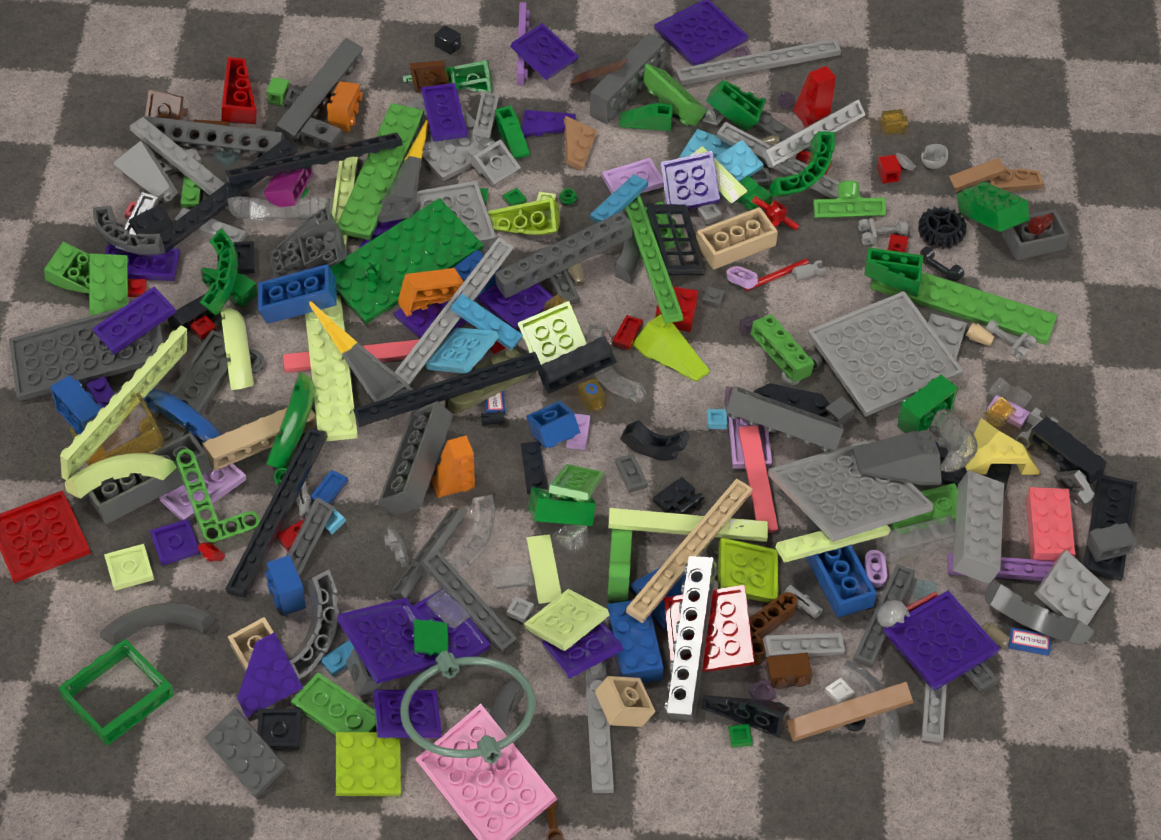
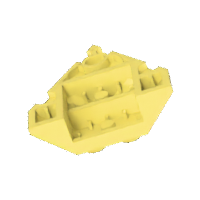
M980 419L962 460L967 471L987 474L991 464H1017L1021 475L1040 474L1035 459L1023 444L1000 432L984 419Z

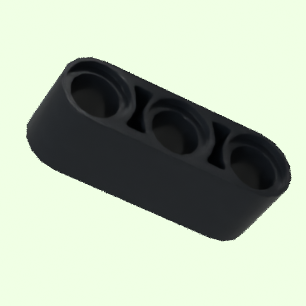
M205 294L177 309L176 313L168 318V323L175 331L180 326H183L189 332L191 330L190 324L204 315L209 319L215 317L200 303Z

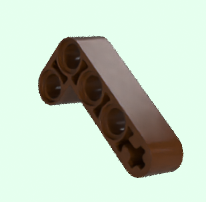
M790 592L781 594L749 618L753 651L760 652H754L755 665H759L765 660L766 652L762 639L795 614L798 601L795 594Z

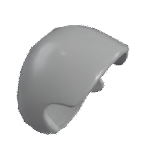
M942 144L928 145L925 147L924 153L922 152L921 161L924 166L930 169H939L948 161V149Z
M890 600L882 604L878 610L877 619L881 626L887 628L897 622L903 623L904 616L910 617V614L901 601Z

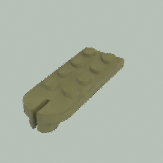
M507 349L476 365L471 371L522 355L515 349L512 351ZM536 371L444 400V406L451 413H460L536 374Z

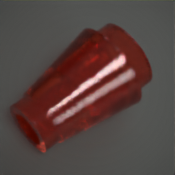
M1049 213L1032 218L1028 223V229L1032 234L1040 235L1054 222V218Z

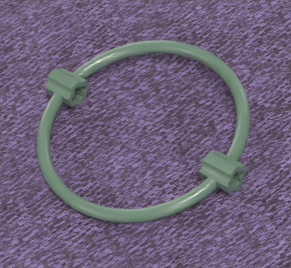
M441 652L436 658L437 665L420 674L407 688L400 707L403 727L416 744L432 753L452 758L482 756L484 762L494 764L502 757L501 749L516 741L529 727L536 707L533 688L520 671L502 661L486 657L455 658L453 653ZM459 666H489L510 674L521 684L527 697L526 714L520 725L511 734L496 742L494 737L486 735L477 742V748L475 749L445 748L424 739L411 724L409 705L412 696L422 683L441 672L443 677L450 679L460 672Z

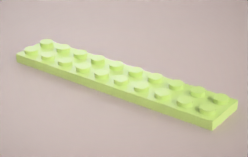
M337 295V306L322 309L321 311L345 331L341 296ZM314 312L307 313L305 318L312 381L315 386L314 401L317 429L326 431L328 437L325 442L358 438L356 418L353 412L354 402L349 365Z
M180 326L176 331L173 330L168 340L159 345L157 352L153 356L148 357L145 365L141 369L136 370L133 378L129 382L124 383L121 391L117 395L112 396L109 404L105 408H101L97 417L93 421L88 422L85 430L74 438L73 443L61 452L63 479L68 480L78 472L187 352V329Z

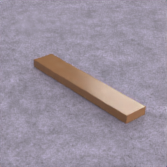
M907 682L786 721L794 742L914 702Z

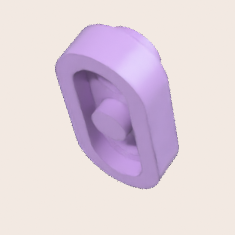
M739 266L731 267L727 270V279L732 283L746 289L753 288L758 284V277L755 272Z
M871 550L865 556V572L873 587L880 588L885 585L887 580L885 556L878 550Z

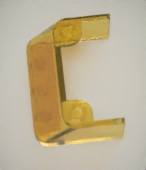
M140 392L136 395L148 416L139 423L138 428L141 435L107 453L100 446L86 462L88 466L100 460L122 454H149L163 446L164 437L159 425ZM73 427L69 428L73 438H75L79 433Z

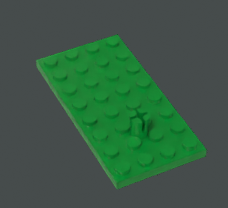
M439 198L413 214L411 218L400 222L330 268L336 278V292L366 325L398 304L405 274L454 268L476 250H483L484 245L443 200Z

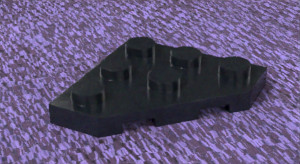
M772 383L754 390V393L819 416L828 414L826 407L830 403L823 394Z

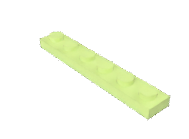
M888 525L834 542L823 531H818L777 542L775 548L785 563L889 535L890 528Z

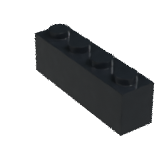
M603 336L567 354H562L554 360L543 363L541 365L542 369L538 370L543 386L548 394L617 363V360L608 340Z
M1046 416L1031 429L1028 441L1067 471L1080 470V472L1084 473L1090 485L1103 475L1107 462L1101 456L1091 451L1085 444L1074 438L1071 433L1061 428L1055 421Z

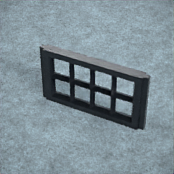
M648 204L646 211L668 275H704L705 267L688 207L677 204ZM656 214H667L669 224H658ZM671 214H681L684 224H673ZM660 228H670L673 238H662ZM675 228H685L688 238H677ZM663 241H674L677 252H666ZM678 241H688L692 252H681ZM667 255H678L681 265H669ZM682 255H693L696 265H685Z

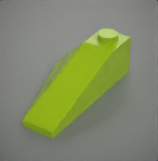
M554 198L487 211L493 230L541 236L558 232L561 222L559 205Z
M662 315L648 322L633 343V346L646 358H652L665 367H671L677 373L695 382L710 373L708 367L673 323L664 324Z

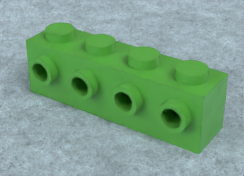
M772 314L753 321L751 335L779 368L785 372L792 383L811 376L814 366L812 358L804 352L802 347L797 344L790 333L782 327L781 323Z

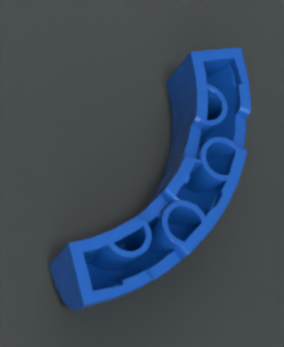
M152 389L139 403L145 410L156 413L161 412L175 424H179L183 428L187 427V432H191L202 447L203 443L207 440L222 435L197 410L165 391Z

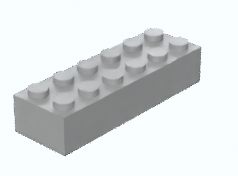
M970 470L967 471L958 484L953 571L990 584L1000 571L1004 483Z

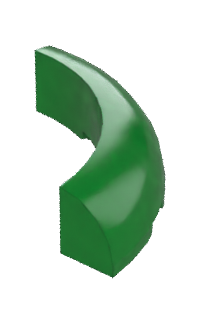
M818 131L810 141L811 153L807 167L797 175L776 178L769 186L772 197H786L798 194L814 185L824 175L831 164L832 154L835 149L834 132Z
M221 228L209 241L219 255L220 261L217 262L216 270L218 277L200 301L214 316H217L226 304L238 274L236 247L228 234Z
M299 372L294 384L290 402L279 429L282 434H277L267 458V465L276 468H288L293 459L308 420L315 395L314 383L304 373Z

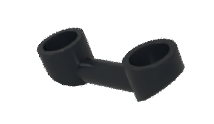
M925 246L920 251V255H923V263L943 273L949 280L957 281L964 276V270L959 265H953L948 269L934 260L935 253L930 247Z

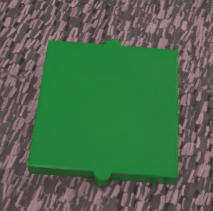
M414 619V652L426 653L430 656L433 654L439 655L444 651L448 652L447 623L435 622L432 619L429 621Z

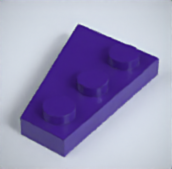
M524 110L522 124L524 138L531 135H536V137L543 136L544 133L550 132L554 134L565 132L564 118L567 116L576 120V114Z

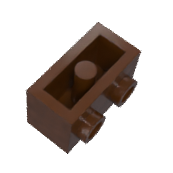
M808 652L767 657L765 670L770 689H784L791 686L803 687L811 684L812 670Z

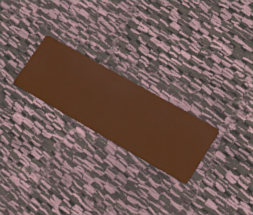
M628 58L580 73L569 85L619 70Z

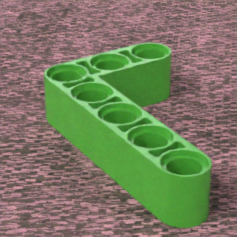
M183 449L178 453L176 464L202 538L206 543L215 544L252 531L258 526L260 519L258 514L253 511L218 521L194 453L189 449ZM188 455L191 458V462L184 464L180 461V457ZM189 473H193L197 476L198 480L191 483L187 480L186 476ZM201 492L204 495V500L196 501L193 498V494ZM208 511L211 518L209 520L201 519L200 512ZM245 517H253L255 525L248 526L245 523ZM226 524H235L236 531L232 533L228 532L226 530ZM209 529L215 530L217 538H208L207 531Z
M612 528L608 602L628 601L632 530Z

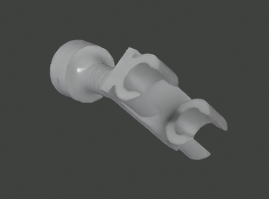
M872 218L858 221L859 231H870V233L862 234L863 239L861 240L863 245L876 244L878 234L897 232L900 236L908 235L906 221H900L896 226L875 228Z
M991 320L986 327V330L992 335H998L1011 343L1013 347L1011 348L1010 355H1014L1019 360H1023L1027 353L1025 348L1020 347L1022 344L1029 349L1036 345L1034 343L1037 340L1032 335L1024 332L1017 339L999 329V323Z
M1037 407L1030 413L1027 420L1033 426L1028 432H1022L1016 438V441L1023 444L1026 449L1032 444L1028 441L1031 429L1043 420L1040 416V413L1043 411ZM1054 417L1051 418L1052 421L1058 423L1059 420Z

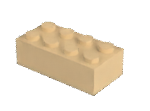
M759 207L698 230L696 239L701 254L714 270L776 246L778 231Z

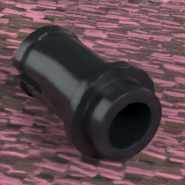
M498 410V412L481 413L482 426L505 423L504 411L500 412Z

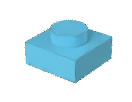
M707 409L708 429H727L726 409Z
M334 509L324 528L333 534L346 522V519Z

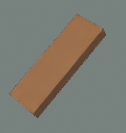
M996 158L950 175L949 178L955 192L1006 174L1000 158Z

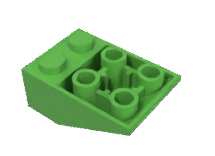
M63 242L44 269L45 280L63 289L89 294L90 254Z

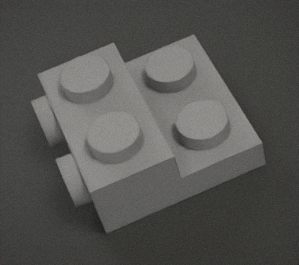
M501 139L497 142H490L482 151L481 149L475 151L470 160L479 175L483 174L492 187L521 169Z

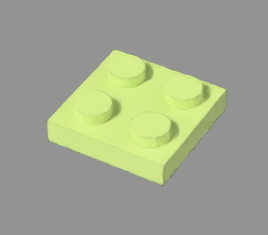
M144 544L104 554L114 591L154 580Z

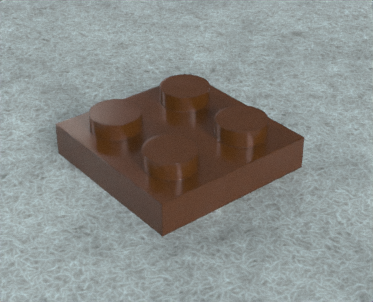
M444 60L410 63V71L416 92H421V87L450 84Z

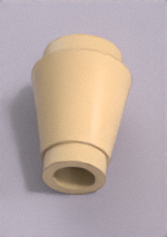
M972 323L965 335L969 337V340L990 346L995 337L978 323L977 325Z

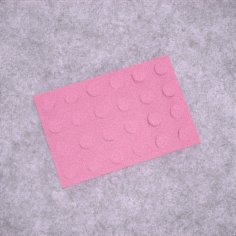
M480 704L434 744L450 749L477 748V742L483 736L489 735L498 742L507 737V735ZM513 743L501 749L502 757L494 764L484 762L482 756L452 758L425 750L416 758V761L478 840H510L558 799Z

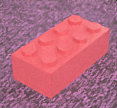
M1029 487L1026 497L1030 559L1056 561L1065 550L1075 557L1069 489Z

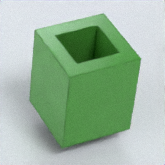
M272 77L266 91L268 103L285 105L284 100L290 88L289 80Z

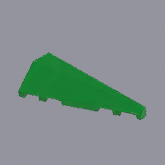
M489 60L446 68L449 83H455L456 89L492 93V76ZM412 75L403 76V81L413 82Z

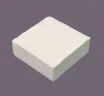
M839 678L825 688V692L836 704L842 703L854 695V691L842 678Z

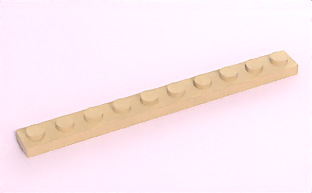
M736 479L626 608V613L643 623L683 576L685 563H688L689 556L699 557L751 495L753 488Z

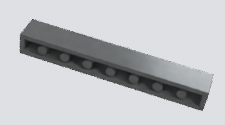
M345 38L276 124L274 132L283 133L285 139L292 144L295 140L299 141L301 138L300 131L308 120L318 117L321 111L320 108H325L329 102V97L335 95L334 91L339 81L345 82L346 75H351L355 68L354 65L361 62L363 47Z

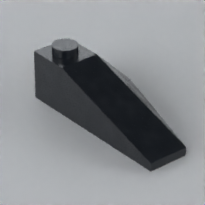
M710 695L703 696L701 709L741 724H749V727L779 738L790 711V707L781 702Z

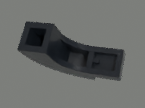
M638 420L626 425L620 440L639 454L667 461L676 459L679 452L687 447L690 434L684 430L670 436L660 435L648 429Z

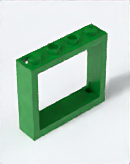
M126 638L119 644H115L104 655L98 656L93 663L82 668L78 674L66 680L64 684L58 687L63 701L106 746L174 696L172 685ZM125 657H128L157 688L104 728H101L72 696Z

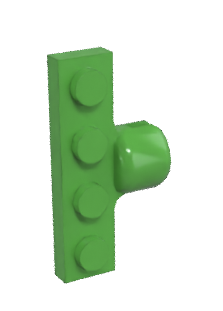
M846 180L838 184L837 199L813 200L814 218L886 215L885 197L862 198L860 196L859 183L854 180Z

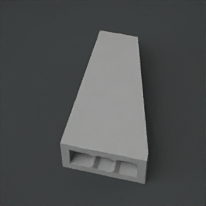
M142 141L138 142L113 162L115 166L149 193L159 197L160 201L164 204L178 194V191L150 147Z

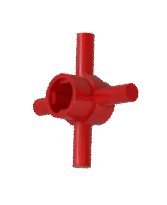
M757 196L753 197L751 202L765 210V215L774 227L778 226L779 222H783L792 229L797 230L799 224L785 216L788 210L784 205L776 200L772 201L771 204H767Z

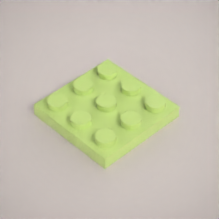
M567 589L526 621L524 625L529 632L566 651L609 616L608 609Z

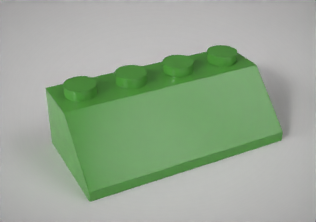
M646 63L644 84L648 87V92L654 96L657 95L660 103L673 104L672 113L676 116L679 115L682 123L687 126L689 124L696 126L707 112V109L665 70Z

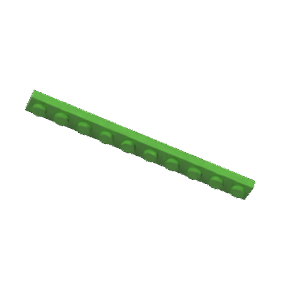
M638 195L625 208V211L632 223V231L664 324L682 321L683 315L642 199Z

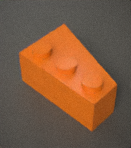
M339 81L334 91L336 95L331 97L333 102L327 105L328 123L340 128L343 132H350L351 126L355 125V114L359 112L358 102L362 101L363 92L360 91V84Z
M455 268L405 274L398 304L407 317L412 315V311L417 309L425 310L428 309L430 304L436 302L441 304L451 300L464 282Z
M467 436L448 440L441 455V463L436 466L437 472L431 478L438 498L461 491L466 492L475 488L474 453Z

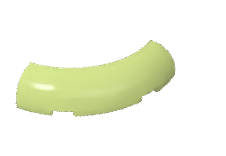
M222 308L221 317L226 356L231 358V361L227 362L231 390L251 387L254 385L244 318L235 309Z
M147 453L122 454L100 460L83 468L65 481V488L68 493L81 499L91 490L100 486L101 482L112 477L113 479L128 477L130 473H141L142 476L164 480L177 467L172 460L159 455Z

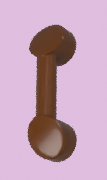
M558 800L545 809L550 829L546 834V840H565L562 831L558 829L555 809L557 808Z

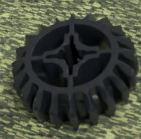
M934 206L932 210L927 209L926 212H923L918 222L920 237L923 238L924 242H928L929 246L934 244L936 248L938 246H941L942 249L946 246L949 249L952 246L957 247L966 235L967 223H965V218L961 217V213H956L955 209L949 210V206L946 209L942 206L940 208Z

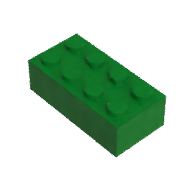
M981 182L975 187L965 188L962 192L956 194L959 213L996 231L1001 232L1030 220L1026 199L988 182Z

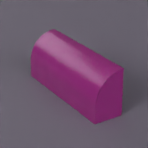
M312 167L295 169L289 173H277L264 191L266 199L278 207L296 206L314 174Z

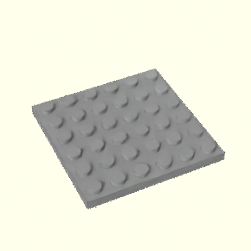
M904 291L808 330L809 338L865 417L897 404L906 398L909 399L919 388H924L932 378L935 379L941 374L949 381L963 375L962 368Z
M867 440L838 448L836 451L832 450L831 452L821 453L770 468L768 476L833 542L933 510V503L912 483L859 473L852 449L868 444Z

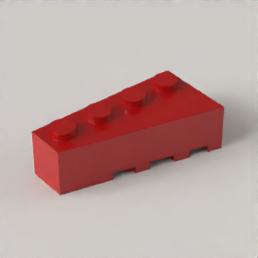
M228 57L221 121L256 124L257 109L254 104L246 61L243 58Z
M827 66L808 74L793 109V112L802 121L805 128L831 114L836 76Z

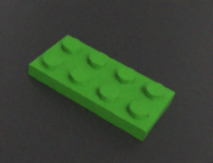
M90 254L89 316L126 306L128 304L127 255Z
M566 464L550 484L549 493H553L554 496L561 498L566 496L572 497L575 501L579 502L587 501L603 480L604 471Z
M955 483L921 491L933 503V510L891 523L890 526L895 537L956 522L958 489Z
M317 673L291 701L293 707L301 709L303 714L334 735H336V732H373L376 729L374 709L320 673Z

